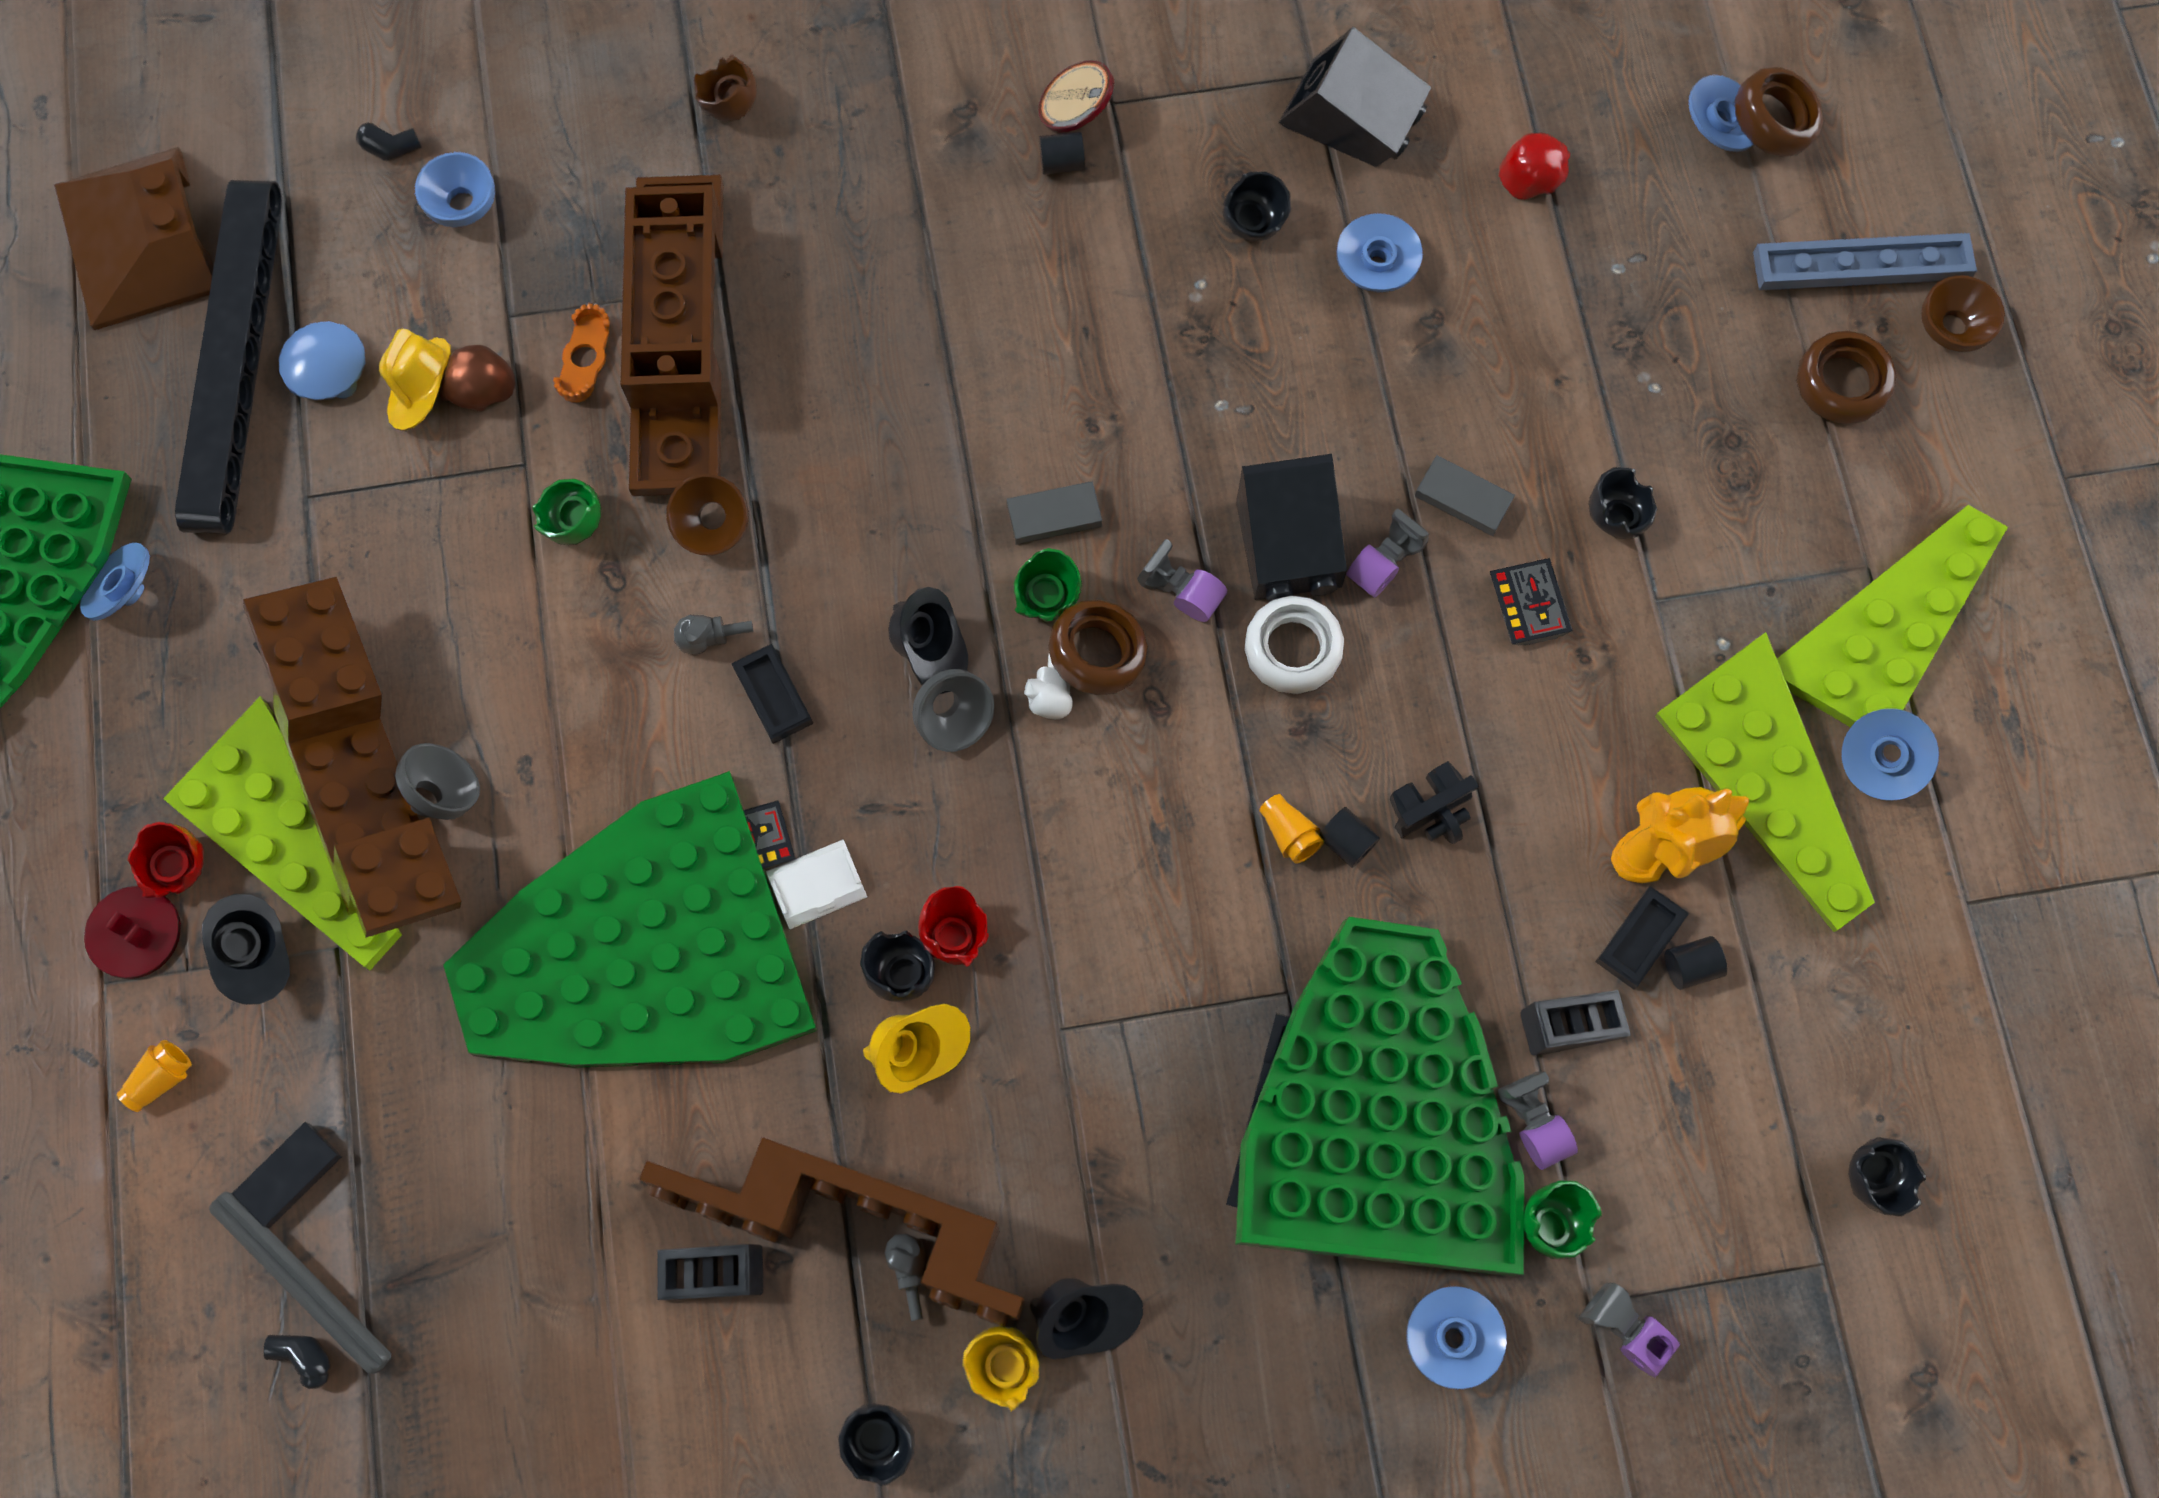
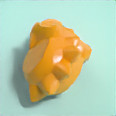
M1702 787L1685 788L1670 795L1660 792L1651 793L1637 804L1640 826L1635 830L1629 831L1618 841L1611 855L1613 867L1621 878L1641 884L1658 881L1666 868L1676 878L1688 876L1698 866L1708 864L1722 857L1737 842L1738 831L1746 821L1743 815L1748 806L1749 798L1746 796H1732V790L1730 789L1714 792Z

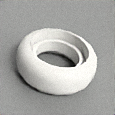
M1291 595L1274 599L1256 612L1247 627L1244 650L1250 669L1262 683L1278 692L1300 694L1316 690L1333 677L1342 661L1344 637L1339 621L1326 606L1311 598ZM1290 622L1302 623L1311 628L1318 636L1320 643L1319 655L1310 664L1298 668L1285 666L1278 662L1271 654L1268 645L1269 636L1274 629L1281 624Z

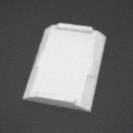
M844 840L766 871L789 929L867 898Z

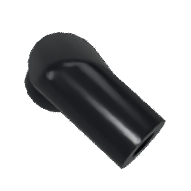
M364 123L358 128L356 134L357 143L363 150L385 161L422 148L413 128L391 135L373 123Z
M268 1335L266 1337L263 1349L265 1360L291 1361L297 1373L301 1375L300 1383L308 1389L320 1388L328 1381L329 1374L327 1371L330 1369V1361L318 1340L311 1336Z

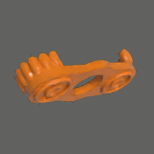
M592 303L587 304V306L581 305V309L577 308L575 310L576 314H572L571 318L574 322V329L570 342L566 344L562 352L564 364L560 378H553L554 387L559 395L572 403L585 401L591 396L598 372L602 370L606 362L605 347L610 333V322L608 314L598 304L594 306ZM582 347H589L596 351V359L591 365L586 367L576 366L572 362L574 352Z

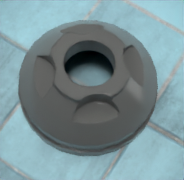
M961 669L945 670L932 676L918 691L913 703V722L920 736L930 746L945 752L960 751L975 744L989 728L994 713V699L987 684L973 673ZM944 691H952L954 694L952 707L945 713H935L933 710L935 698Z
M432 743L414 745L404 753L396 767L395 778L398 789L405 801L411 806V810L418 815L442 820L456 819L470 810L478 800L480 785L474 770L466 760L449 748ZM416 788L429 790L435 796L437 803L433 804L426 800L416 791Z

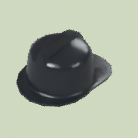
M932 587L917 589L908 597L907 601H900L893 605L894 612L888 627L889 640L893 648L901 656L908 659L912 671L921 685L932 676L945 670L961 669L967 671L968 653L951 603L940 589ZM944 691V692H942V693H940V694L948 693V692H951V691Z
M233 894L217 901L208 910L202 923L203 947L210 975L216 988L229 1000L243 1005L262 1004L274 999L285 988L290 975L289 957L281 924L275 910L266 901L251 894Z
M1077 1278L1061 1279L1046 1289L1041 1297L1034 1298L1030 1302V1310L1035 1316L1038 1326L1037 1346L1044 1356L1053 1360L1114 1349L1127 1341L1139 1327L1143 1316V1302L1136 1290L1127 1285L1105 1284L1090 1286Z

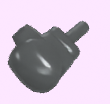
M690 614L681 618L674 628V643L682 652L698 655L705 652L707 647L726 644V636L754 632L752 621L724 625L721 616L712 618L704 615Z
M897 1234L887 1242L885 1257L889 1268L895 1271L899 1290H906L911 1321L923 1319L918 1287L924 1286L921 1281L926 1270L927 1251L921 1239L909 1234Z

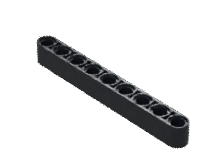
M230 180L227 185L175 506L176 523L179 530L183 533L228 534L234 526L282 214V194L276 181Z

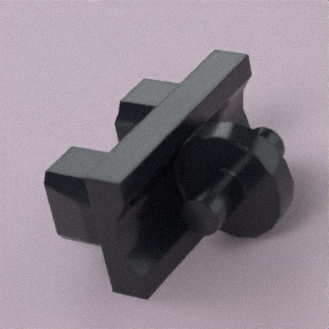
M1447 761L1434 768L1426 776L1428 783L1436 793L1430 799L1424 801L1413 783H1408L1391 794L1390 802L1395 814L1399 818L1394 828L1401 839L1434 820L1436 823L1424 830L1430 841L1442 835L1451 844H1455L1463 839L1460 825L1471 819L1470 814L1464 807L1453 814L1451 810L1471 800V792L1478 789L1479 786L1472 775L1463 779L1454 766Z

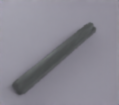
M224 1192L209 1206L210 1213L367 1373L376 1374L389 1362L391 1353L268 1228L263 1227L232 1193Z

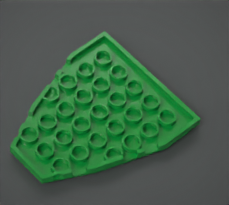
M0 454V709L31 674L107 562L132 480L125 471Z
M730 771L637 804L520 890L443 964L467 1050L473 1056L511 1058L514 1061L547 1062L576 1068L638 1066V1064L651 1063L683 1065V1062L722 1064L733 1062L818 1031Z
M1350 916L1340 925L1293 1008L1241 1143L1236 1245L1515 1277L1524 1274V1173L1520 1161L1514 1162L1506 1133L1510 1132L1511 1129L1507 1116L1501 1117L1493 1090L1498 1087L1481 1026L1475 1012L1468 1013L1458 990V986L1462 985V982L1455 967L1447 959V948L1438 929Z

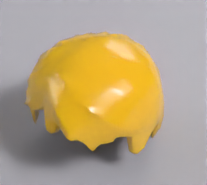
M990 1327L976 1335L964 1351L962 1365L974 1393L999 1406L1008 1407L1011 1411L1015 1410L1026 1399L1028 1388L1035 1385L1038 1381L1040 1366L1037 1350L1032 1342L1017 1328Z

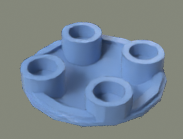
M330 321L311 323L297 330L285 342L279 356V373L287 388L296 396L312 400L331 399L334 397L347 398L351 396L357 389V380L360 378L365 366V348L358 335L345 325Z

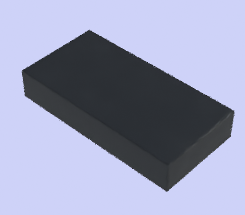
M772 644L731 663L772 744L813 724L804 703Z
M1649 886L1595 962L1633 990L1636 989L1689 913Z
M304 1122L232 1194L263 1227L271 1228L342 1156L311 1124Z

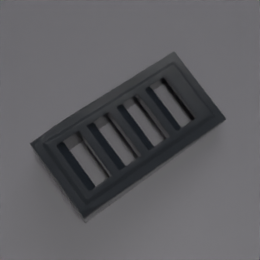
M1618 990L1537 1001L1522 1009L1520 1013L1529 1050L1533 1056L1624 1039L1631 1036ZM1602 1005L1609 1029L1603 1030L1596 1006ZM1579 1009L1584 1011L1589 1032H1585ZM1564 1012L1570 1035L1565 1034L1560 1013Z
M742 1244L657 1250L658 1300L762 1295V1246ZM718 1257H723L724 1286H718ZM697 1258H703V1287L698 1288ZM677 1259H684V1289H677ZM738 1263H739V1285H738Z

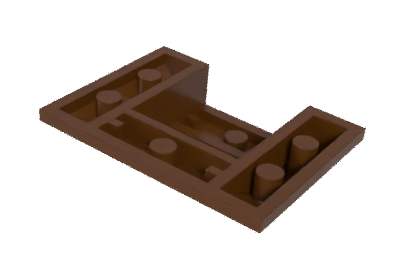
M179 147L54 184L89 322L94 331L210 294L214 268L210 255L196 235L184 191L185 187L191 185Z

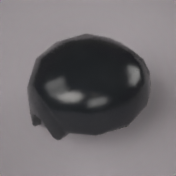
M1267 171L1248 172L1236 182L1223 202L1224 209L1222 211L1224 222L1233 234L1249 242L1268 240L1282 228L1290 215V192L1280 178Z
M1613 467L1603 473L1596 482L1588 502L1590 517L1594 523L1604 532L1615 538L1629 539L1638 537L1651 527L1657 512L1655 499L1652 496L1653 487L1641 485L1636 480L1635 469Z
M907 930L889 935L880 931L874 934L863 946L860 966L868 987L879 998L891 1002H904L920 997L929 989L934 981L935 959L931 953L925 950L926 948L922 941L916 936H912Z
M1876 1137L1865 1143L1854 1153L1848 1170L1853 1194L1868 1208L1885 1215L1902 1217L1921 1205L1917 1192L1920 1184L1926 1180V1175L1918 1164L1915 1152L1902 1140Z
M872 1403L857 1408L846 1418L838 1436L840 1458L849 1471L852 1472L855 1479L878 1483L880 1486L888 1485L903 1475L915 1453L914 1431L908 1418L899 1410L889 1405Z

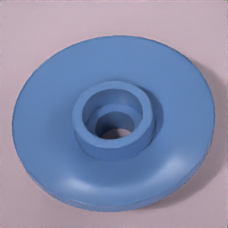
M1706 76L1693 86L1689 95V110L1698 130L1711 143L1724 150L1738 152L1750 148L1753 144L1742 132L1735 116V98L1741 85L1725 76Z
M1368 214L1355 219L1343 230L1337 244V261L1343 274L1358 287L1369 291L1389 292L1405 286L1415 277L1422 262V244L1415 230L1400 218L1388 214ZM1380 257L1384 262L1378 263L1371 260V258Z
M129 543L117 549L109 556L107 562L81 598L80 609L86 618L93 621L104 619L124 605L130 606L140 598L144 590L142 582L150 561L148 549L140 543Z
M1887 708L1870 712L1851 726L1843 741L1841 757L1848 778L1860 791L1881 800H1900L1918 793L1931 781L1939 762V747L1934 733L1921 718L1908 711ZM1886 745H1896L1900 749L1901 756L1897 761H1890L1885 758L1883 751Z
M1445 1287L1431 1292L1416 1305L1407 1325V1346L1414 1364L1425 1377L1440 1386L1451 1389L1475 1387L1488 1380L1503 1361L1507 1343L1504 1322L1495 1306L1486 1297L1474 1290L1464 1287ZM1449 1329H1456L1462 1336V1342L1457 1348L1448 1346L1445 1341V1334Z

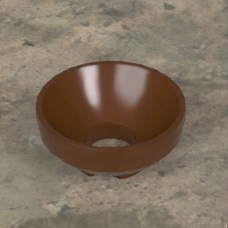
M1956 275L1939 281L1931 288L1924 300L1921 316L1926 332L1939 345L1957 352H1970L1986 346L1998 335L2004 324L2005 312L2001 298L1987 283L1974 277ZM1953 315L1960 318L1965 325V332L1961 334L1949 332L1943 325V317Z
M699 474L682 481L675 488L669 498L666 519L673 538L683 548L695 554L713 556L730 550L742 539L749 522V510L746 499L734 483L718 475ZM710 503H718L725 511L724 523L714 530L706 528L701 521V512Z

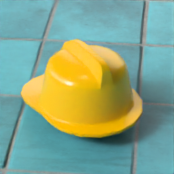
M399 329L381 357L379 372L391 388L387 415L390 424L395 429L403 431L412 429L421 423L431 411L438 395L444 370L451 355L450 344L445 339L434 338L427 340L408 329Z
M947 1004L930 1006L911 1015H895L886 1018L876 1027L871 1036L869 1046L863 1049V1055L872 1062L880 1084L889 1092L901 1094L936 1079L955 1068L968 1049L971 1027L966 1015L956 1006Z

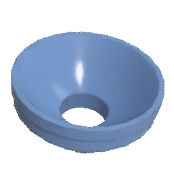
M452 152L437 156L421 169L415 183V196L422 210L434 222L448 227H461L476 222L489 211L495 197V185L491 172L483 161L468 153ZM468 193L473 196L471 205L466 209L455 210L450 207V201L457 194Z

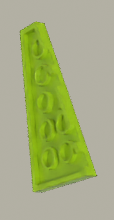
M1970 505L1963 508L1777 658L1790 692L1850 728L1858 719L1870 712L1887 708L1903 710L2008 527Z
M1765 632L1657 712L1655 718L1716 791L1730 789L1732 790V796H1746L1749 798L1748 806L1743 815L1746 818L1744 825L1831 930L1836 932L1874 904L1875 901Z
M259 696L163 799L362 966L371 970L402 934L399 928L365 938L357 913L348 914L280 727L267 701Z

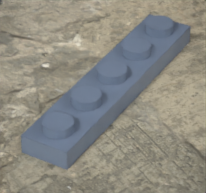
M1970 233L1757 244L1753 251L1759 290L1941 281L1956 275L1973 277L1977 272Z

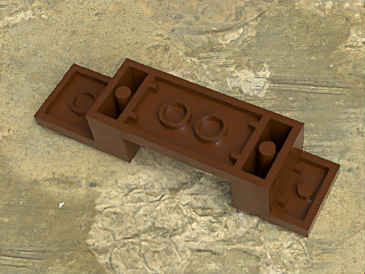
M721 175L636 177V187L625 188L621 387L631 408L629 491L632 496L672 495L675 488L691 476L699 474L720 476L722 374L714 353L715 259H723V180Z
M337 577L243 599L244 611L273 686L274 714L348 914L357 913L365 938L459 909L462 901L430 818L419 820L417 813L411 810V806L405 801L398 789L395 778L398 763L380 719L382 694Z
M762 1137L740 1194L650 1161H646L639 1180L652 1187L649 1195L657 1198L660 1202L682 1210L686 1209L688 1202L696 1204V1213L728 1227L731 1226L733 1219L744 1222L742 1230L775 1244L779 1235L792 1239L810 1189L816 1191V1195L843 1204L845 1196L858 1200L856 1206L860 1207L861 1211L872 1216L888 1220L891 1213L904 1217L903 1223L907 1224V1228L934 1237L937 1229L940 1230L921 1281L928 1290H931L928 1297L932 1299L931 1301L958 1311L962 1302L978 1308L976 1312L978 1318L1002 1327H1006L1008 1319L1019 1323L1024 1310L1025 1301L1023 1297L981 1283L1000 1232L996 1221Z

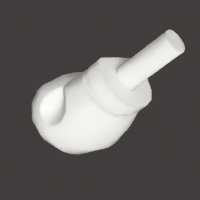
M1049 654L1048 667L1038 669L1036 679L1027 680L1024 694L1028 697L1029 708L1034 714L1049 719H1062L1070 713L1073 706L1072 697L1070 696V684L1064 681L1052 665Z

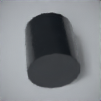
M1081 132L1039 136L1043 175L1085 171L1084 146Z
M1347 807L1342 808L1319 833L1324 843L1351 868H1354L1380 840V837Z
M1713 936L1665 951L1664 957L1668 974L1675 987L1679 990L1727 975V962L1719 942Z

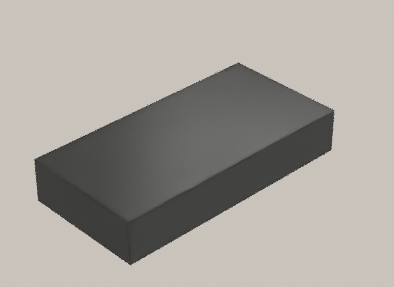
M1438 455L1434 458L1415 493V497L1491 536L1496 532L1515 497L1513 493Z
M1093 481L1006 499L1016 544L1102 527V517Z

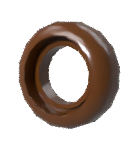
M1780 67L1761 68L1739 87L1735 98L1736 119L1745 136L1753 145L1765 153L1779 157L1798 155L1819 137L1823 126L1822 105L1816 92L1807 81L1793 71ZM1763 95L1774 97L1787 108L1794 120L1795 129L1791 130L1784 127L1771 116L1762 100Z
M1846 330L1828 333L1811 344L1799 362L1796 381L1801 398L1813 412L1827 421L1853 424L1864 422L1882 411L1895 391L1897 373L1892 357L1879 342L1866 334ZM1843 357L1861 364L1868 373L1870 380L1869 391L1862 396L1851 398L1835 393L1824 380V363L1834 358Z
M1102 600L1080 601L1064 610L1051 629L1048 650L1052 665L1064 681L1079 691L1093 695L1116 694L1132 685L1145 666L1148 645L1144 630L1133 615L1116 604ZM1085 628H1098L1107 631L1120 644L1122 651L1121 661L1111 667H1098L1089 664L1076 651L1074 644L1075 634Z

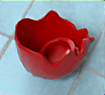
M1529 133L1520 138L1508 150L1499 167V178L1504 188L1516 199L1526 200L1539 194L1550 195L1567 179L1570 152L1564 143L1547 133Z
M156 822L147 824L138 832L137 840L128 855V862L131 865V871L137 881V885L143 892L142 897L160 898L171 892L180 894L193 886L202 874L204 847L191 831L176 824Z
M961 886L944 887L931 894L922 907L918 921L920 940L926 948L925 950L940 961H945L952 965L963 964L969 967L974 959L978 957V949L986 944L989 936L987 916L977 904L974 896Z

